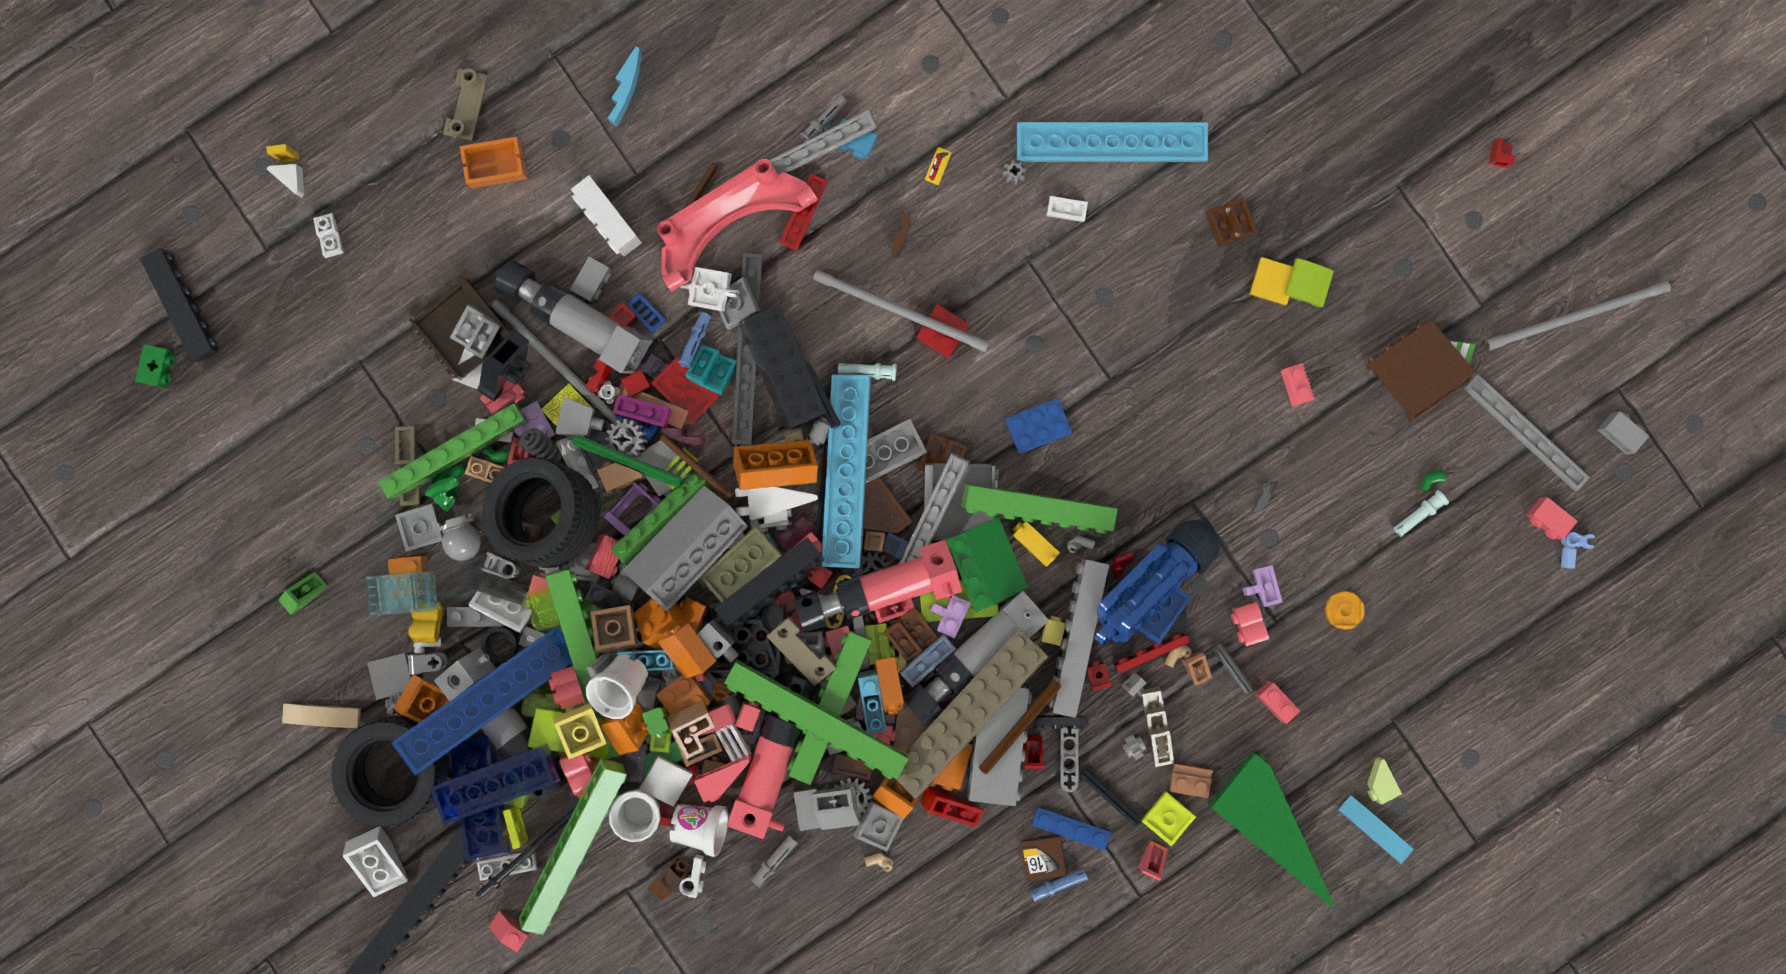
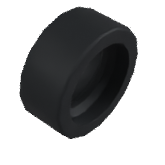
M497 626L489 629L483 635L481 649L489 656L490 661L503 663L518 653L520 648L518 643L520 640L513 629L506 626ZM497 633L506 634L511 640V649L503 656L495 655L489 648L491 637Z

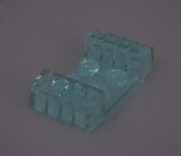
M423 571L366 577L369 615L437 610L435 572Z

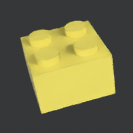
M590 703L553 718L568 759L606 744Z

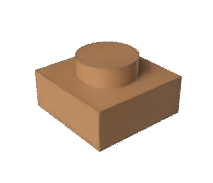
M867 531L863 550L865 552L884 553L886 533Z

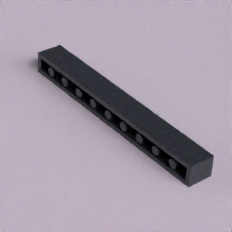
M467 823L460 827L346 974L383 973L386 969L384 964L388 960L392 961L398 953L396 949L399 945L403 946L411 937L408 935L412 929L416 930L422 923L421 917L424 913L426 915L430 913L435 906L432 904L435 899H440L447 891L445 889L448 883L452 884L459 876L457 871L460 868L464 869L471 859L468 857L472 852L476 854L482 847L481 841L483 839L480 833Z

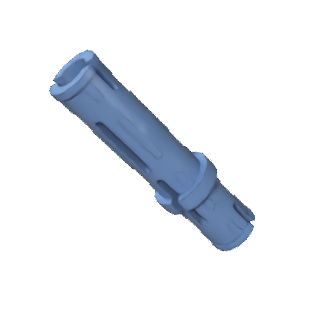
M701 312L695 326L691 328L690 338L678 362L681 366L690 368L701 339L706 335L705 330L711 320L709 314Z
M1082 868L1052 882L1047 881L1045 885L1030 890L1034 902L1049 895L1052 897L1054 893L1085 880L1087 881L1088 878Z

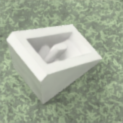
M297 164L267 167V170L293 193L301 198L304 196L303 168Z

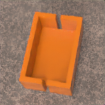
M518 137L460 146L462 163L466 166L463 167L465 182L471 189L528 179L526 165L522 160L524 159L522 142Z

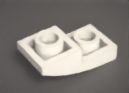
M331 213L313 218L316 235L320 238L323 256L328 258L343 254V246L334 215Z

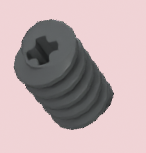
M538 428L529 429L519 440V445L524 447L526 451H529L531 455H535L536 458H545L558 463L562 456L557 444L551 441L549 437H546Z

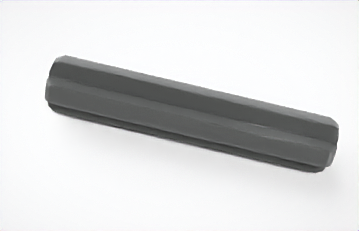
M1216 644L1213 647V651L1245 694L1249 693L1253 686L1223 644Z

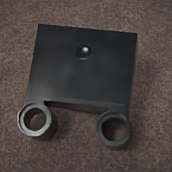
M513 330L482 363L480 383L477 391L490 400L496 401L504 389L502 386L507 380L514 385L519 380H523L525 374L522 372L524 368L530 370L532 364L526 360L530 340Z

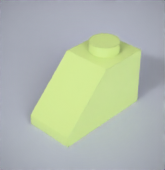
M1375 758L1367 783L1370 789L1368 794L1373 801L1382 805L1402 793L1385 759Z

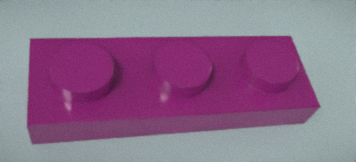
M618 394L613 410L615 414L667 428L672 412L670 408Z

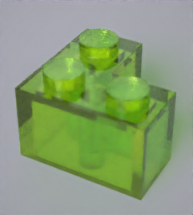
M549 587L527 593L526 605L532 611L531 623L537 631L560 625Z
M536 688L524 697L521 714L534 717L536 707L564 711V709H561L560 704L556 705L553 694L556 693L555 691L543 693V689Z

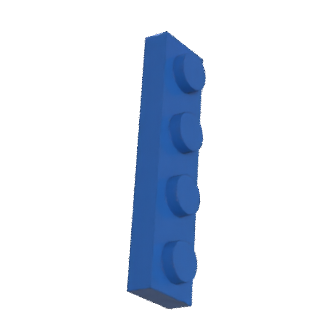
M1037 806L1031 824L1034 827L1104 851L1111 835V831Z

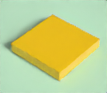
M1261 257L1249 295L1287 305L1289 296H1286L1285 293L1293 267Z

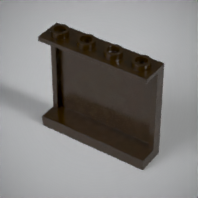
M464 276L456 280L459 283L419 317L415 320L409 319L413 324L411 326L412 330L417 335L421 334L424 338L423 343L429 350L433 349L436 352L435 358L441 364L445 363L448 367L446 370L453 379L457 378L459 380H462L483 363L511 333ZM470 304L492 318L500 325V328L483 359L474 355L459 364L465 346L451 339L450 336L467 305Z

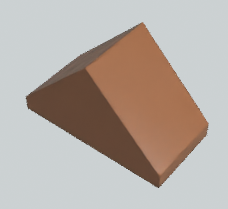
M1196 651L1189 657L1181 659L1195 686L1212 678L1203 652Z

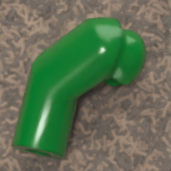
M1442 470L1428 472L1419 489L1428 492L1432 483H1444L1447 480V475Z

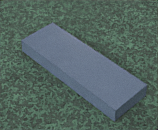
M942 634L900 670L899 673L913 687L952 654L956 648Z

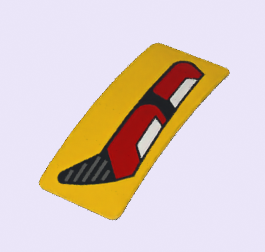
M940 147L937 148L925 177L926 181L939 185L952 154L950 151Z

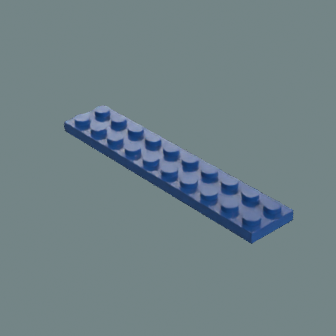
M556 626L394 740L391 744L413 774L417 775L552 678L550 673L570 665L572 660L563 633Z

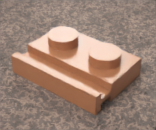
M1177 763L1173 764L1170 792L1204 798L1209 797L1213 770Z

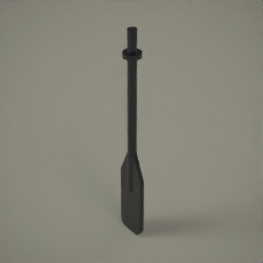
M627 774L626 780L623 784H621L622 787H620L619 790H621L628 783ZM573 795L570 798L558 822L496 876L490 875L488 877L489 882L475 893L479 899L484 897L494 887L499 889L501 887L500 882L561 828L567 825L580 800L578 796Z

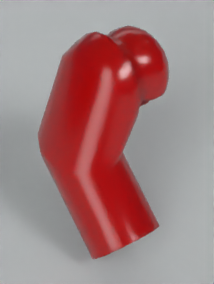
M1132 551L1114 558L1111 572L1115 576H1121L1124 572L1125 563L1134 560Z

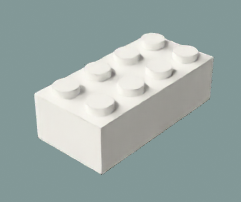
M589 175L571 188V191L574 193L571 197L582 210L586 209L583 212L593 224H598L595 228L605 240L607 238L610 239L607 243L616 254L621 253L623 256H626L642 243Z

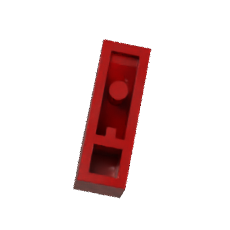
M932 786L925 790L920 800V803L928 813L974 827L977 826L984 812L982 808L945 790Z

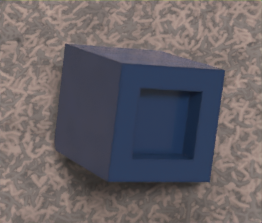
M888 532L884 551L901 560L909 542Z

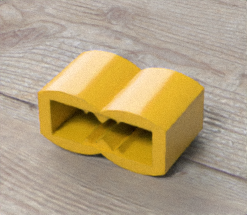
M417 602L416 607H413L412 618L414 621L409 626L408 631L413 642L438 643L443 617V606L440 602Z

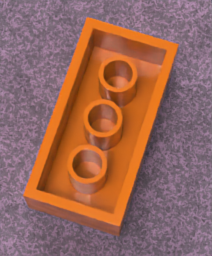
M810 440L734 447L733 465L740 490L817 482L818 464Z

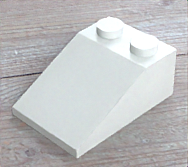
M381 826L346 842L343 857L373 897L408 882V877L395 848Z

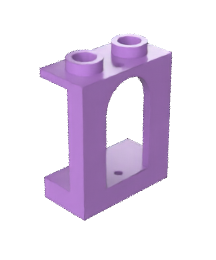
M634 482L632 484L633 487L616 506L603 516L624 536L631 528L619 517L638 496L645 495L652 502V508L647 515L662 502L658 496L652 497L648 493L650 489L642 482L640 484Z

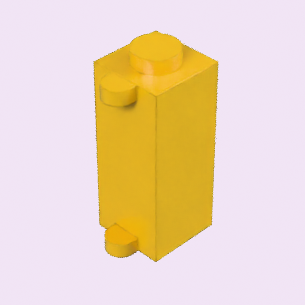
M1019 522L1012 529L1014 531L1012 536L1045 567L1060 553L1028 522Z

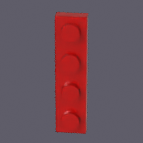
M811 173L806 184L810 186L818 200L800 212L793 211L779 244L796 252L828 184V181Z
M1174 634L1170 636L1171 640L1167 642L1162 640L1159 645L1157 643L1152 644L1153 648L1149 650L1143 648L1136 651L1135 656L1131 658L1125 656L1118 659V663L1114 667L1118 673H1122L1183 646L1190 641L1185 634Z

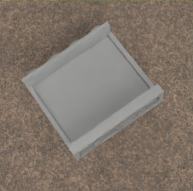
M925 463L924 510L946 463ZM968 464L933 540H945V538L996 518L985 515L984 511H978V514L966 512V509L961 506L965 483L995 488V480L999 479V469H995L994 464Z

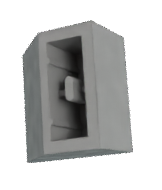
M854 786L819 790L812 794L814 812L821 830L860 825Z

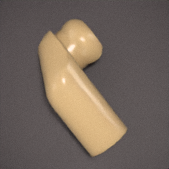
M1183 645L1171 650L1165 664L1174 667L1178 658H1187L1191 655V649L1187 645Z
M877 853L864 858L867 867L878 864L884 871H891L893 868V861L883 853Z

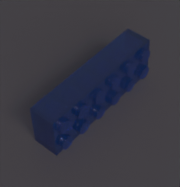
M488 736L464 740L450 750L466 861H477L509 854L511 851L507 825L503 814L504 804L495 746Z
M545 743L437 783L430 787L443 825L554 785L561 779L549 746Z

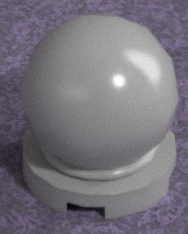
M473 513L468 515L469 518H465V515L446 520L443 526H441V523L435 524L437 532L442 531L444 533L442 537L443 550L446 555L454 560H469L480 549V534L476 528L471 526V522L475 521Z

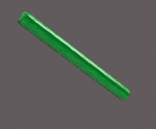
M576 435L573 439L572 444L574 446L676 488L682 482V477L583 436Z

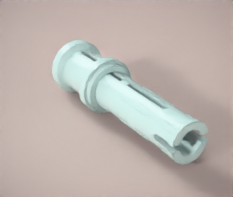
M839 363L838 375H868L876 380L886 378L895 381L896 364L881 365L877 363L875 365Z
M1437 490L1434 496L1422 502L1420 508L1393 527L1395 532L1399 533V536L1402 537L1427 516L1435 515L1436 511L1443 505H1448L1449 501L1442 492Z

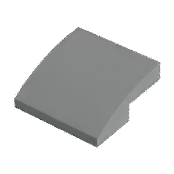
M468 304L450 338L465 346V350L483 359L500 325L479 309Z

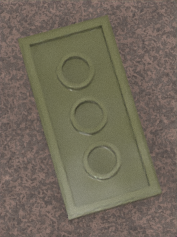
M755 526L706 570L700 578L722 603L777 561L783 554L758 526Z

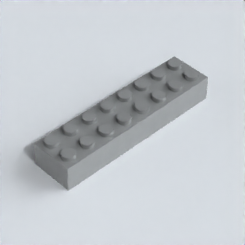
M1082 559L1081 563L1078 562L1076 574L1079 575L1077 582L1074 581L1072 586L1074 598L1069 601L1068 611L1070 616L1069 619L1065 620L1064 630H1066L1065 638H1062L1059 647L1062 653L1061 657L1058 656L1056 660L1057 676L1053 675L1052 680H1056L1061 685V688L1047 704L1053 713L1074 718L1077 716L1098 619L1097 608L1102 600L1109 568L1108 564Z

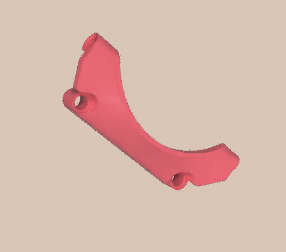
M768 159L759 160L751 167L658 225L657 232L666 244L662 248L661 273L664 276L663 280L671 292L689 282L697 261L707 244L723 228L737 219L765 210L780 209L800 212L818 200L805 181L785 172L778 175Z

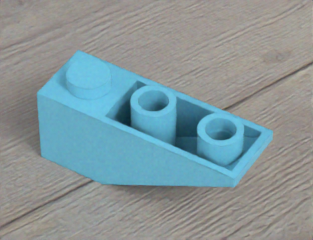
M664 650L617 652V657L620 655H630L629 659L633 661L636 659L640 660L647 671L673 670V662Z
M875 670L859 672L857 674V681L866 730L870 734L886 731L878 675Z

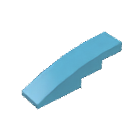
M637 46L615 78L620 86L612 96L616 106L609 115L608 120L616 127L628 108L639 76L642 53Z
M1350 796L1338 809L1400 864L1414 850L1353 796Z

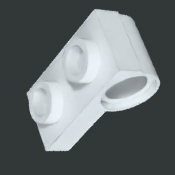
M696 855L694 857L692 874L686 875L680 882L679 889L683 895L696 898L699 892L702 893L704 881H700L701 873H705L706 869L703 855ZM691 881L694 884V888L687 889L684 882Z

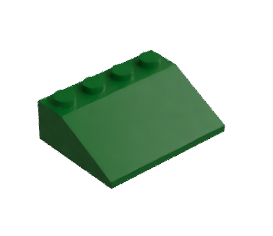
M999 516L945 538L975 612L993 606L1028 588Z

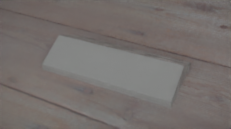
M911 419L868 439L865 484L927 453Z

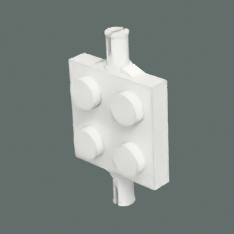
M695 267L691 282H687L680 287L689 289L688 305L723 312L725 311L727 298H738L739 295L736 294H740L739 290L730 289L732 274Z

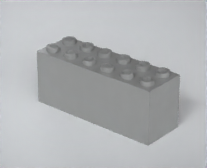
M703 486L623 571L664 610L668 611L748 526L725 501Z
M1022 685L973 738L967 786L969 801L1016 806V801H1020L1021 790L1018 787V783L1022 782L1023 770H1021L1020 765L1025 760L1023 743L1027 742V731H1024L988 774L981 772L979 766L1027 711V704H1031L1032 692L1025 685Z

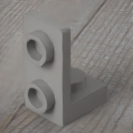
M764 517L750 520L751 529L758 526L763 532L769 531L768 527H776V530H785L787 525H792V521L762 524Z

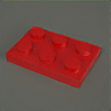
M677 356L651 384L673 405L689 411L687 419L693 424L719 396L715 392L688 379L686 373L689 368L681 366L678 363L680 357Z

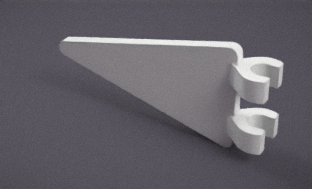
M780 487L749 490L735 489L736 497L748 496L749 507L736 508L738 516L749 515L750 520L762 518L818 499L816 494Z

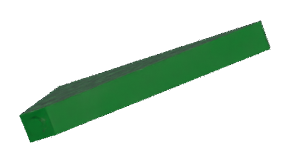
M1251 751L1208 805L1329 906L1333 907L1334 903L1273 770L1266 763L1268 759L1259 752L1256 755Z

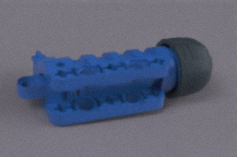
M1190 520L1178 525L1165 538L1166 545L1162 542L1158 544L1101 601L1097 608V616L1103 628L1095 636V639L1101 645H1105L1111 638L1114 643L1126 642L1142 626V621L1149 619L1155 613V608L1158 605L1162 606L1168 600L1169 594L1176 592L1181 587L1184 579H1189L1194 573H1203L1214 562L1220 550V540L1217 532L1211 525L1201 520Z

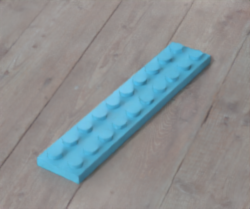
M1017 122V162L1208 161V122Z
M832 375L830 403L841 425L836 429L829 426L822 556L825 560L822 562V567L861 568L871 376Z

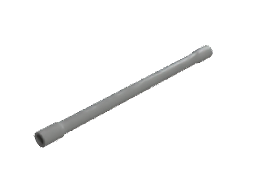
M816 270L813 280L832 286L969 344L971 347L985 353L989 350L991 342L972 336L837 279L833 275L821 270Z
M1668 281L1651 285L1648 288L1505 335L1486 339L1485 346L1490 351L1538 333L1648 297H1655L1670 292L1671 286Z
M499 299L491 304L490 307L502 319L508 322L518 333L530 340L529 344L612 424H617L618 415L613 413V410L589 390L585 386L586 384L525 327Z

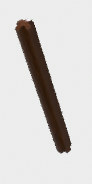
M1052 680L979 766L981 772L984 774L990 772L1060 690L1061 685L1056 680Z

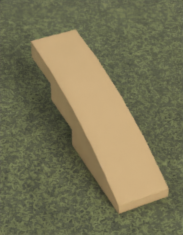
M285 703L283 704L282 723L358 728L360 727L361 708Z

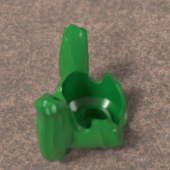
M459 464L435 476L431 480V486L425 492L426 496L433 498L440 505L441 509L448 511L456 504L455 498L458 494V488L455 487L459 484L458 478L465 472L464 465Z

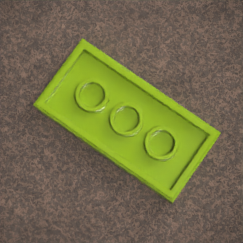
M959 580L962 592L956 593L954 596L970 603L964 619L990 617L998 613V603L975 612L963 581ZM933 592L920 595V609L923 617L927 622L940 621L942 616L930 611L934 603L946 609L950 599L943 597L936 600Z
M536 707L528 747L566 753L553 720L554 717L566 712ZM596 717L600 725L604 718ZM603 730L602 733L606 744L588 751L591 757L607 758L610 740Z

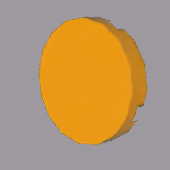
M1347 591L1337 592L1330 596L1326 602V618L1336 628L1352 629L1364 617V604L1354 593Z

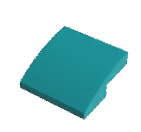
M701 345L686 373V377L696 384L722 395L737 367V361L720 355L719 350Z

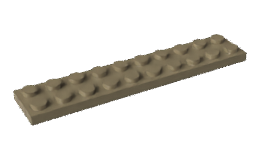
M1018 629L905 752L909 759L896 780L915 799H918L1049 656L1021 629Z

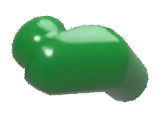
M488 446L483 451V454L495 463L508 462L510 449L505 448L503 451L496 452Z

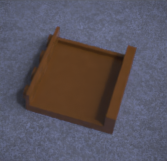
M1432 320L1426 324L1422 322L1415 328L1416 331L1403 335L1399 339L1400 342L1386 347L1384 353L1380 356H1373L1369 359L1366 369L1368 372L1371 370L1406 411L1405 417L1409 422L1472 380L1476 374V371Z

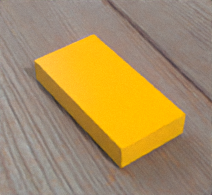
M286 144L266 147L267 154L282 163L300 160L299 153Z

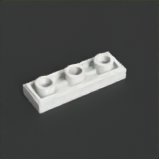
M522 852L478 860L477 866L480 881L488 879L490 875L496 876L505 868V863L510 864ZM534 852L509 875L537 870L536 853Z

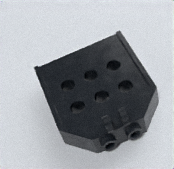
M709 603L707 624L715 619L726 629L735 641L731 647L739 654L731 663L729 661L724 663L722 655L718 659L713 655L716 662L704 672L714 684L725 682L736 661H740V656L744 653L747 656L746 665L776 681L783 674L784 654L768 637L762 641L760 633L764 630L768 635L778 626L780 621L785 620V605L764 606L755 617L747 619L742 627L731 631L714 609L719 603ZM743 630H746L748 633L745 641L741 638ZM718 641V644L723 647V644ZM761 654H764L766 657V662L764 664H761L759 662V656ZM731 691L729 696L744 695L739 691L737 693Z

